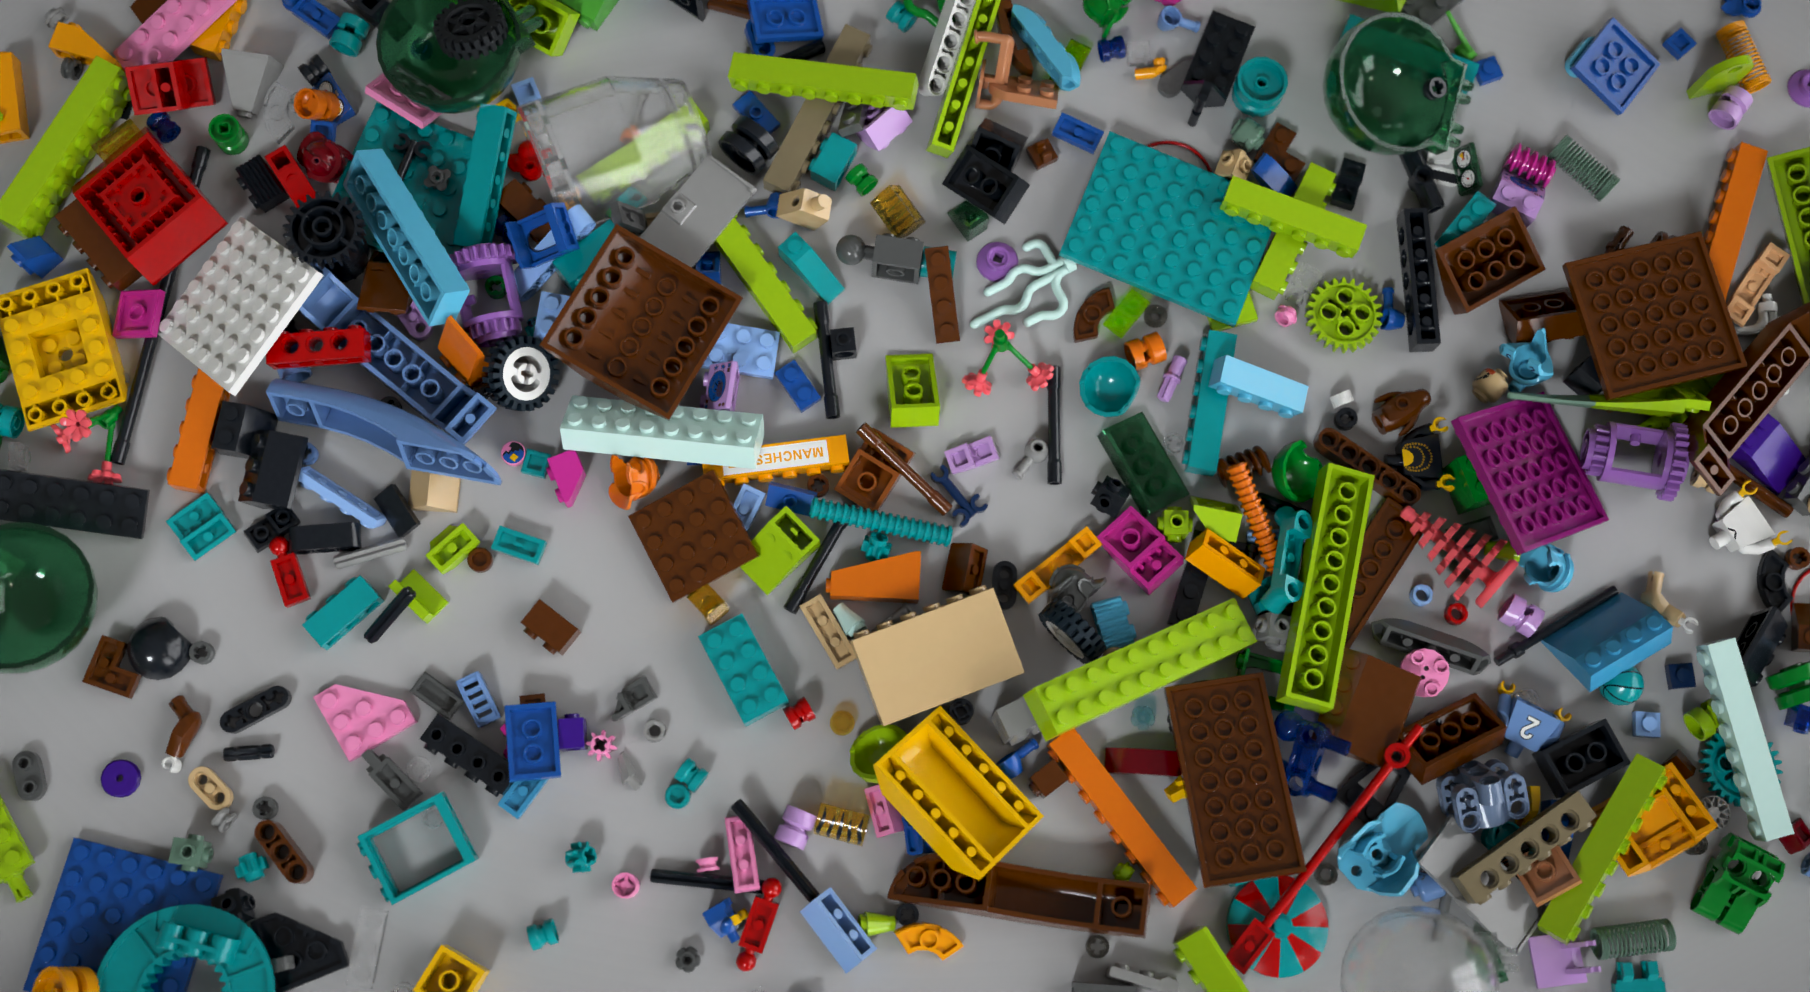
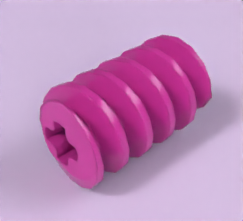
M1517 143L1509 152L1503 167L1510 164L1509 172L1518 168L1517 176L1527 172L1526 180L1535 176L1534 184L1543 180L1542 188L1545 189L1556 171V160L1551 159L1547 163L1546 155L1538 159V151H1534L1530 155L1529 147L1521 151L1522 144Z

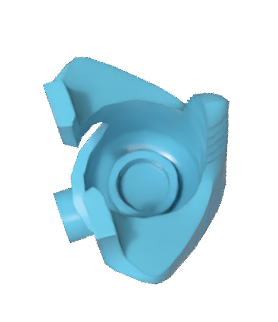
M1540 328L1536 331L1532 342L1505 343L1499 346L1500 354L1511 360L1509 373L1513 380L1508 387L1511 392L1521 393L1524 388L1534 386L1553 376V365L1548 352L1545 328Z

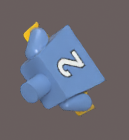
M1503 680L1497 687V691L1500 694L1497 716L1507 726L1505 738L1510 740L1504 752L1518 759L1524 747L1537 752L1539 749H1544L1557 742L1565 727L1564 722L1572 718L1571 713L1566 714L1563 718L1561 716L1563 708H1559L1551 713L1515 694L1511 697L1510 694L1515 690L1516 686L1512 683L1509 690H1506L1504 688L1505 681Z

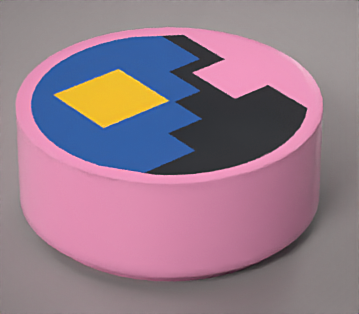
M511 441L503 446L501 457L507 465L516 467L524 462L526 449L521 443Z

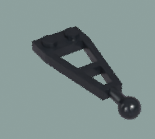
M1429 712V713H1427V714L1425 715V717L1428 716V715H1430V714H1432V713H1434V712ZM1440 718L1436 719L1435 724L1440 726L1442 720ZM1371 764L1365 766L1353 775L1334 797L1349 810L1364 790L1358 782L1378 767ZM1406 766L1400 769H1393L1399 778L1384 805L1372 796L1357 815V818L1364 824L1371 822L1396 802L1411 775Z

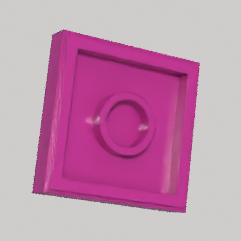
M161 289L121 291L112 336L117 339L157 337L166 292Z

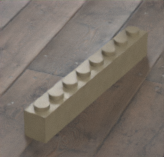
M845 24L825 63L862 67L863 64L861 62L863 58L869 57L873 47L870 44L871 35ZM818 98L813 100L805 99L763 179L764 189L772 193H786L800 188L801 181L799 180L802 174L806 175L808 173L811 163L810 159L813 154H818L822 144L820 140L823 135L829 133L832 126L830 121L834 115L837 116L842 107L841 101L828 102L825 99Z

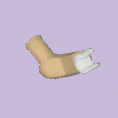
M1648 571L1646 591L1641 594V602L1655 609L1672 626L1678 628L1682 625L1684 632L1693 634V630L1687 628L1686 625L1694 623L1698 626V621L1693 617L1686 618L1685 613L1669 604L1661 594L1665 574L1654 571L1653 574L1652 571Z

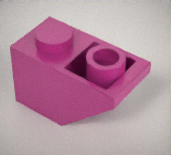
M568 450L548 458L550 466L546 470L550 480H556L558 488L555 489V493L559 502H564L570 508L577 498L586 478V473L577 451Z

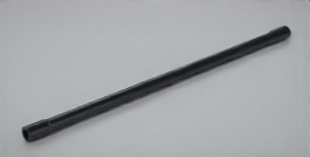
M204 146L196 147L189 177L198 188H200L203 173L206 170L211 150ZM178 266L160 281L159 289L166 292L160 323L164 319ZM159 335L144 339L118 437L112 450L110 459L112 463L125 465L131 435Z

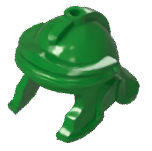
M1083 0V9L1087 16L1098 24L1099 28H1102V39H1107L1113 23L1119 22L1129 9L1128 7L1122 8L1121 6L1129 4L1132 0Z

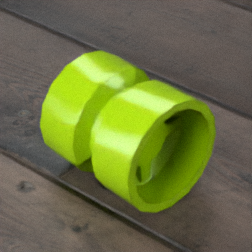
M1711 698L1701 703L1700 707H1695L1683 715L1684 723L1689 732L1700 741H1705L1715 735L1716 729L1719 726L1717 716L1711 707Z

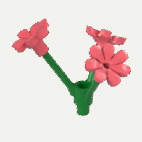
M994 319L993 327L986 325L984 331L988 333L984 337V342L986 344L992 342V350L983 368L978 371L977 375L972 372L962 378V383L966 384L965 388L967 390L974 389L973 393L977 397H980L982 392L985 395H989L992 384L985 380L988 375L987 370L997 352H1005L1006 350L1012 352L1027 367L1031 376L1026 379V382L1033 391H1037L1039 386L1045 388L1048 385L1046 379H1052L1054 366L1046 365L1044 362L1039 363L1038 366L1031 364L1008 341V339L1015 337L1013 331H1008L1011 324L1006 321L1001 325L999 319Z
M115 405L101 415L91 418L86 417V411L84 410L76 412L73 409H68L66 411L67 417L60 418V424L67 426L65 429L59 428L56 424L50 425L56 435H58L56 440L59 444L63 445L66 454L71 451V439L74 442H78L82 439V436L85 438L89 437L92 433L89 428L100 425L108 430L105 460L102 461L101 470H92V474L88 475L87 480L98 483L104 481L105 484L114 485L113 482L122 483L121 475L111 471L112 462H110L115 422L123 412L119 405Z

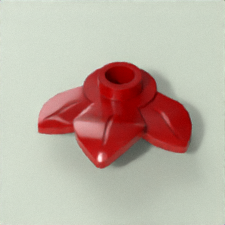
M526 140L520 144L518 153L509 154L507 166L511 171L520 172V175L527 181H536L541 177L543 168L551 163L552 151L551 149L539 150L538 145L534 141Z

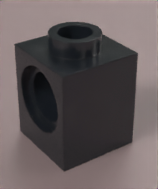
M854 327L830 329L833 361L856 358Z

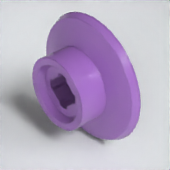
M1799 70L1789 78L1787 90L1795 103L1810 108V86H1808L1810 85V70Z
M992 242L981 248L977 255L976 264L983 277L990 281L998 282L1005 278L1010 269L1018 265V256L1008 244ZM997 256L1003 260L1001 263L993 261L994 257Z

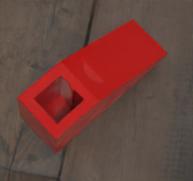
M286 145L264 156L297 209L300 207L297 202L298 199L305 203L307 201V194L312 199L315 198L316 191Z

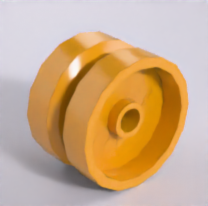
M49 966L40 972L32 988V992H100L95 972L89 967Z

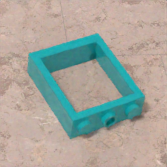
M445 791L357 836L360 841L357 843L360 853L363 856L367 855L371 863L368 866L374 879H379L382 885L380 891L385 901H390L392 905L479 859ZM436 805L463 859L399 892L372 838Z

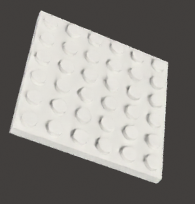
M240 216L232 225L225 238L217 245L216 250L208 261L203 264L202 269L194 280L189 283L188 288L180 299L175 302L166 318L161 321L158 335L227 392L236 396L324 275L306 262L301 263L298 259L299 257L295 258L291 251Z

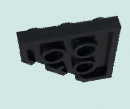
M274 912L250 922L253 931L265 946L270 960L290 955L294 956L295 969L274 973L275 992H287L351 966L343 941L283 914Z

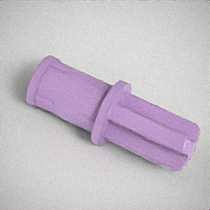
M1174 355L1167 373L1163 374L1164 380L1157 394V398L1160 401L1169 402L1177 384L1181 382V374L1188 362L1181 356Z

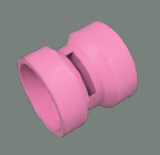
M627 872L616 875L612 882V890L620 898H632L640 889L638 878Z

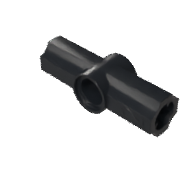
M1412 143L1401 148L1398 151V155L1409 178L1408 186L1415 192L1421 207L1427 208L1428 214L1442 209L1445 204L1434 181V170L1427 165L1418 143ZM1417 176L1423 177L1425 182L1420 181Z

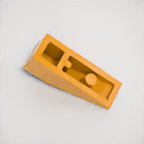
M68 22V24L57 23L48 46L57 57L78 59L81 63L90 65L94 58L98 56L120 67L125 72L119 62L91 38L80 25L73 22Z

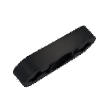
M273 686L226 711L220 718V726L225 732L231 734L240 733L288 707L292 700L291 693L282 686ZM276 692L284 694V696L281 698V703L274 701L270 704H267L263 700L264 698H266L267 701L275 699ZM254 703H260L262 706V712L257 717H252L249 712L250 707ZM244 714V716L248 719L247 722L243 718L236 721L235 728L232 726H228V723L231 722V716L234 718H240Z

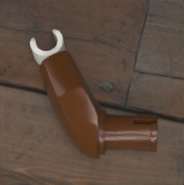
M183 695L177 696L169 702V706L175 712L179 721L171 733L165 752L170 757L164 758L161 765L164 769L170 768L171 773H178L181 770L182 763L177 758L184 756L202 724L200 713L191 709Z

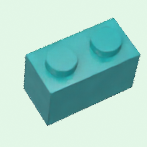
M832 132L829 139L825 138L820 146L821 153L818 158L814 157L812 159L809 170L811 180L836 192L857 154V144Z

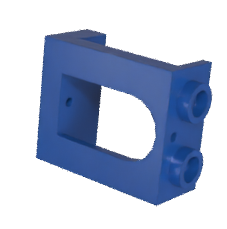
M549 203L543 206L544 210L516 222L505 223L507 236L512 243L515 259L520 269L536 268L580 249L565 203ZM549 223L556 245L541 252H536L529 245V234L533 229Z

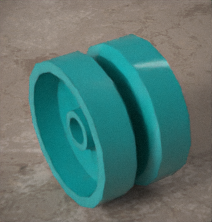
M1255 57L1248 60L1240 68L1231 89L1232 100L1235 106L1243 114L1251 117H1264L1271 114L1279 106L1288 86V76L1283 66L1276 60L1268 57Z

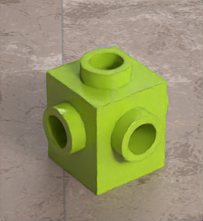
M1171 506L1167 507V510H1164L1160 517H1157L1156 528L1165 536L1167 542L1178 543L1182 542L1189 535V532H1192L1193 520L1189 518V510H1182V507ZM1172 521H1179V526L1174 525Z

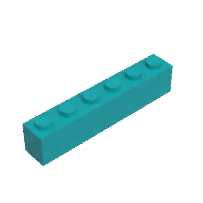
M480 104V109L476 116L475 134L472 137L471 155L467 162L468 170L463 184L462 201L458 208L457 227L453 234L454 245L464 248L475 244L492 243L517 112L507 107Z
M1209 329L1206 336L1201 337L1199 350L1203 351L1202 359H1198L1196 365V373H1199L1198 382H1194L1192 395L1196 396L1195 404H1191L1189 410V418H1192L1191 427H1187L1185 441H1189L1188 450H1184L1182 455V464H1185L1184 472L1213 477L1217 472L1228 395L1219 394L1216 389L1208 386L1214 360L1224 355L1234 357L1237 334Z

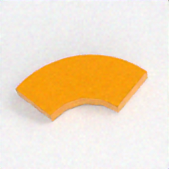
M911 923L893 931L908 954L917 950H928L937 954L942 960H945L963 947V944L952 932L933 923Z

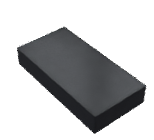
M390 484L374 498L398 537L404 538L421 524L396 484Z

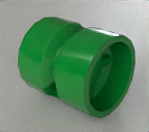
M220 114L209 123V135L224 153L237 155L246 150L249 144L248 134L234 116Z

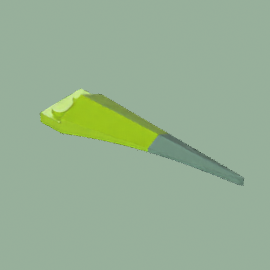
M1667 386L1606 401L1604 394L1547 395L1508 392L1507 395L1508 399L1664 417H1675L1684 413V411L1699 413L1700 410L1709 411L1711 401L1696 389Z

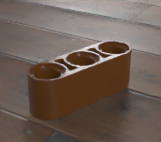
M263 820L256 825L254 830L256 839L289 882L295 884H306L313 878L314 868L285 828L279 822ZM271 825L274 828V834L271 838L267 839L265 830ZM286 845L289 848V854L286 858L282 859L280 857V849ZM301 865L304 869V874L300 879H297L294 871L297 866Z

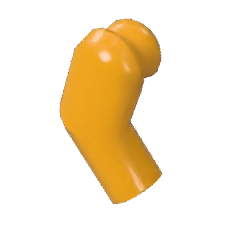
M1154 58L1153 67L1136 68V80L1152 79L1163 73L1167 68L1165 58Z

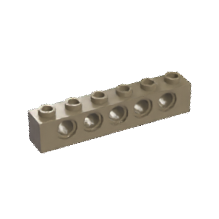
M1579 791L1568 792L1458 871L1450 879L1467 903H1478L1481 905L1492 897L1490 893L1497 888L1502 890L1512 883L1510 880L1517 874L1521 876L1531 870L1532 866L1530 864L1537 859L1542 861L1552 854L1551 849L1555 846L1561 847L1572 840L1571 835L1577 830L1582 832L1592 825L1590 821L1597 817V815ZM1563 814H1565L1569 820L1567 827L1563 826V824L1561 823V817ZM1543 828L1549 833L1547 841H1544L1541 837ZM1523 843H1526L1529 847V853L1526 856L1521 852V845ZM1503 857H1506L1509 861V867L1506 871L1501 867V859ZM1484 871L1489 876V881L1486 885L1480 879Z

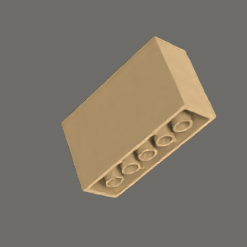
M986 585L968 590L970 595L966 597L958 594L947 598V604L940 606L939 602L923 607L924 612L918 615L916 611L899 616L901 621L894 624L892 620L877 624L878 630L870 632L869 629H864L853 633L854 639L849 641L881 725H889L1025 673L994 588H986Z

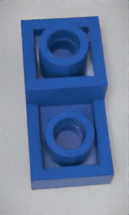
M1263 153L1250 170L1260 186L1287 196H1291L1297 188V185L1287 172L1267 153Z

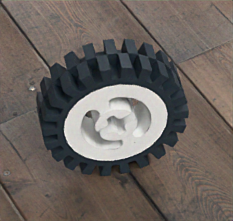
M512 335L504 337V341L498 340L495 343L497 348L491 347L488 351L492 356H485L484 361L489 363L488 367H482V372H488L487 377H482L483 383H489V386L485 387L486 392L492 393L490 398L493 401H498L497 405L505 407V409L525 412L535 410L534 408H541L543 406L542 402L547 403L550 400L547 395H554L556 391L551 386L558 385L559 380L553 379L554 375H560L559 369H554L553 367L558 364V360L552 359L553 355L540 346L542 340L539 338ZM523 356L528 360L529 364L515 361ZM513 383L527 385L523 389L518 390Z

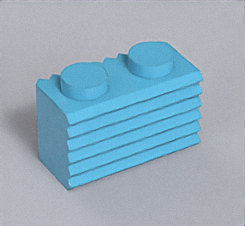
M1121 596L1094 602L1090 605L1097 632L1101 637L1100 639L1104 641L1107 647L1106 650L1111 647L1123 648L1134 643V639L1137 638L1133 624L1129 625L1127 615L1130 614L1129 607L1126 601H1122Z

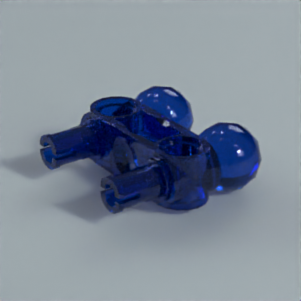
M1287 710L1281 712L1274 721L1277 737L1283 741L1294 742L1289 762L1282 758L1290 795L1305 798L1313 795L1332 803L1336 798L1338 789L1317 781L1325 749L1347 756L1352 742L1332 735L1330 729L1320 721L1312 722L1303 719L1296 711ZM1309 730L1316 733V741L1311 739ZM1296 776L1301 778L1303 787L1297 785L1295 781Z

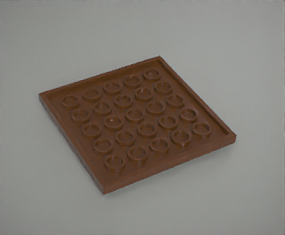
M1701 231L1579 259L1562 265L1606 401L1739 370L1747 366Z

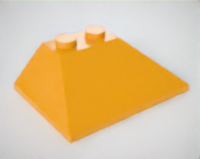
M1672 762L1664 766L1666 768L1665 776L1668 777L1662 790H1656L1653 796L1656 798L1653 807L1649 812L1644 811L1641 817L1643 819L1642 826L1637 833L1632 832L1628 839L1631 841L1627 852L1624 855L1620 853L1616 860L1628 877L1650 871L1695 846L1718 826ZM1610 798L1592 807V810L1597 815V817L1590 821L1593 827Z

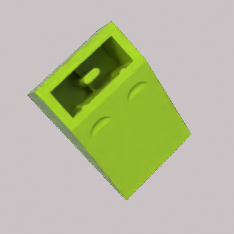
M785 506L753 538L752 542L759 557L740 568L768 596L820 547V539Z

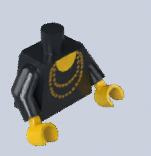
M1444 417L1435 418L1433 424L1428 423L1414 428L1403 436L1401 442L1395 446V454L1384 455L1383 462L1391 468H1397L1398 473L1415 483L1421 491L1440 490L1441 487L1446 491H1453L1455 488L1453 485H1445L1448 480H1455V478L1450 474L1443 475L1439 434H1434L1436 430L1439 432L1448 431V426L1441 429L1438 427L1440 421L1446 420Z

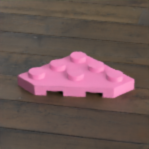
M337 684L313 697L350 762L361 757L367 749L376 748L417 723L406 701Z

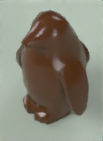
M1425 389L1386 393L1374 400V403L1386 402L1372 413V422L1382 435L1404 427L1398 434L1403 436L1414 427L1421 411L1430 404L1431 395Z

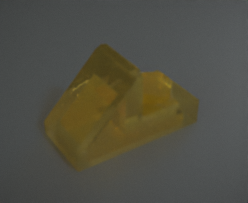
M709 584L687 596L688 600L709 625H713L729 612L730 607Z

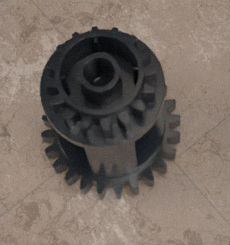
M316 191L315 198L313 199L307 194V201L305 203L298 199L297 202L300 207L298 209L290 207L293 216L285 215L289 224L283 225L284 230L287 232L283 234V237L288 241L286 246L289 250H292V255L295 258L299 257L298 259L301 263L308 261V265L314 267L316 263L321 270L326 267L342 283L357 279L364 272L368 264L370 249L364 237L366 232L363 227L366 226V223L361 219L363 215L360 210H357L356 204L354 202L350 204L347 196L341 200L338 192L332 198L329 191L325 192L324 197H321L319 192Z

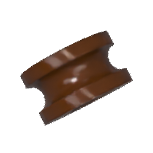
M815 474L809 478L807 487L808 490L817 492V489H812L814 481L820 480V483L824 482L825 485L822 486V491H819L817 497L820 498L828 493L829 482L824 475Z
M1795 547L1786 552L1784 560L1789 564L1788 568L1800 570L1809 565L1810 553L1803 547ZM1799 554L1800 557L1798 558H1801L1802 562L1796 563L1795 560L1797 559H1793V555Z

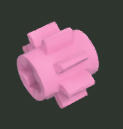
M602 730L601 735L598 736L592 732V741L585 742L592 749L587 754L593 756L596 753L598 762L602 760V756L612 759L610 752L618 749L611 743L615 740V736L606 738L605 730ZM600 740L607 742L604 745L606 749L603 752L600 749L596 750L599 747L597 742Z

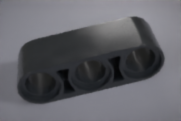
M345 522L293 526L289 528V553L315 554L353 551L362 548L360 523Z

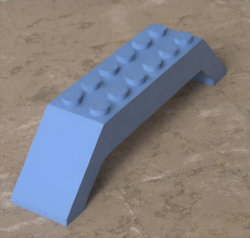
M316 263L313 268L324 276L298 311L320 331H323L325 327H336L338 330L347 329V326L360 325L362 328H365L371 334V362L359 364L431 424L465 445L497 408L478 392L465 386L376 312L370 313L366 310H357L359 298L326 267L321 270ZM343 340L342 342H340V349L346 347L347 340Z

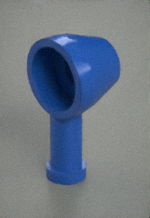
M771 193L766 205L745 206L746 218L764 214L771 218H778L776 213L779 195L782 193Z
M1385 287L1382 289L1384 308L1381 311L1383 316L1379 319L1382 322L1380 329H1400L1404 326L1405 315L1393 308L1394 288Z
M1030 738L1019 749L1001 758L996 765L1007 777L1012 779L1023 772L1021 759L1034 749L1037 750L1039 744L1034 738Z

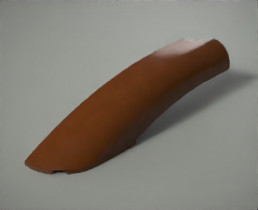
M935 853L918 857L904 869H901L890 886L887 898L916 905L1020 923L1120 937L1123 935L1146 938L1151 887L1147 883L1063 873L1005 862H998L980 880L952 870Z

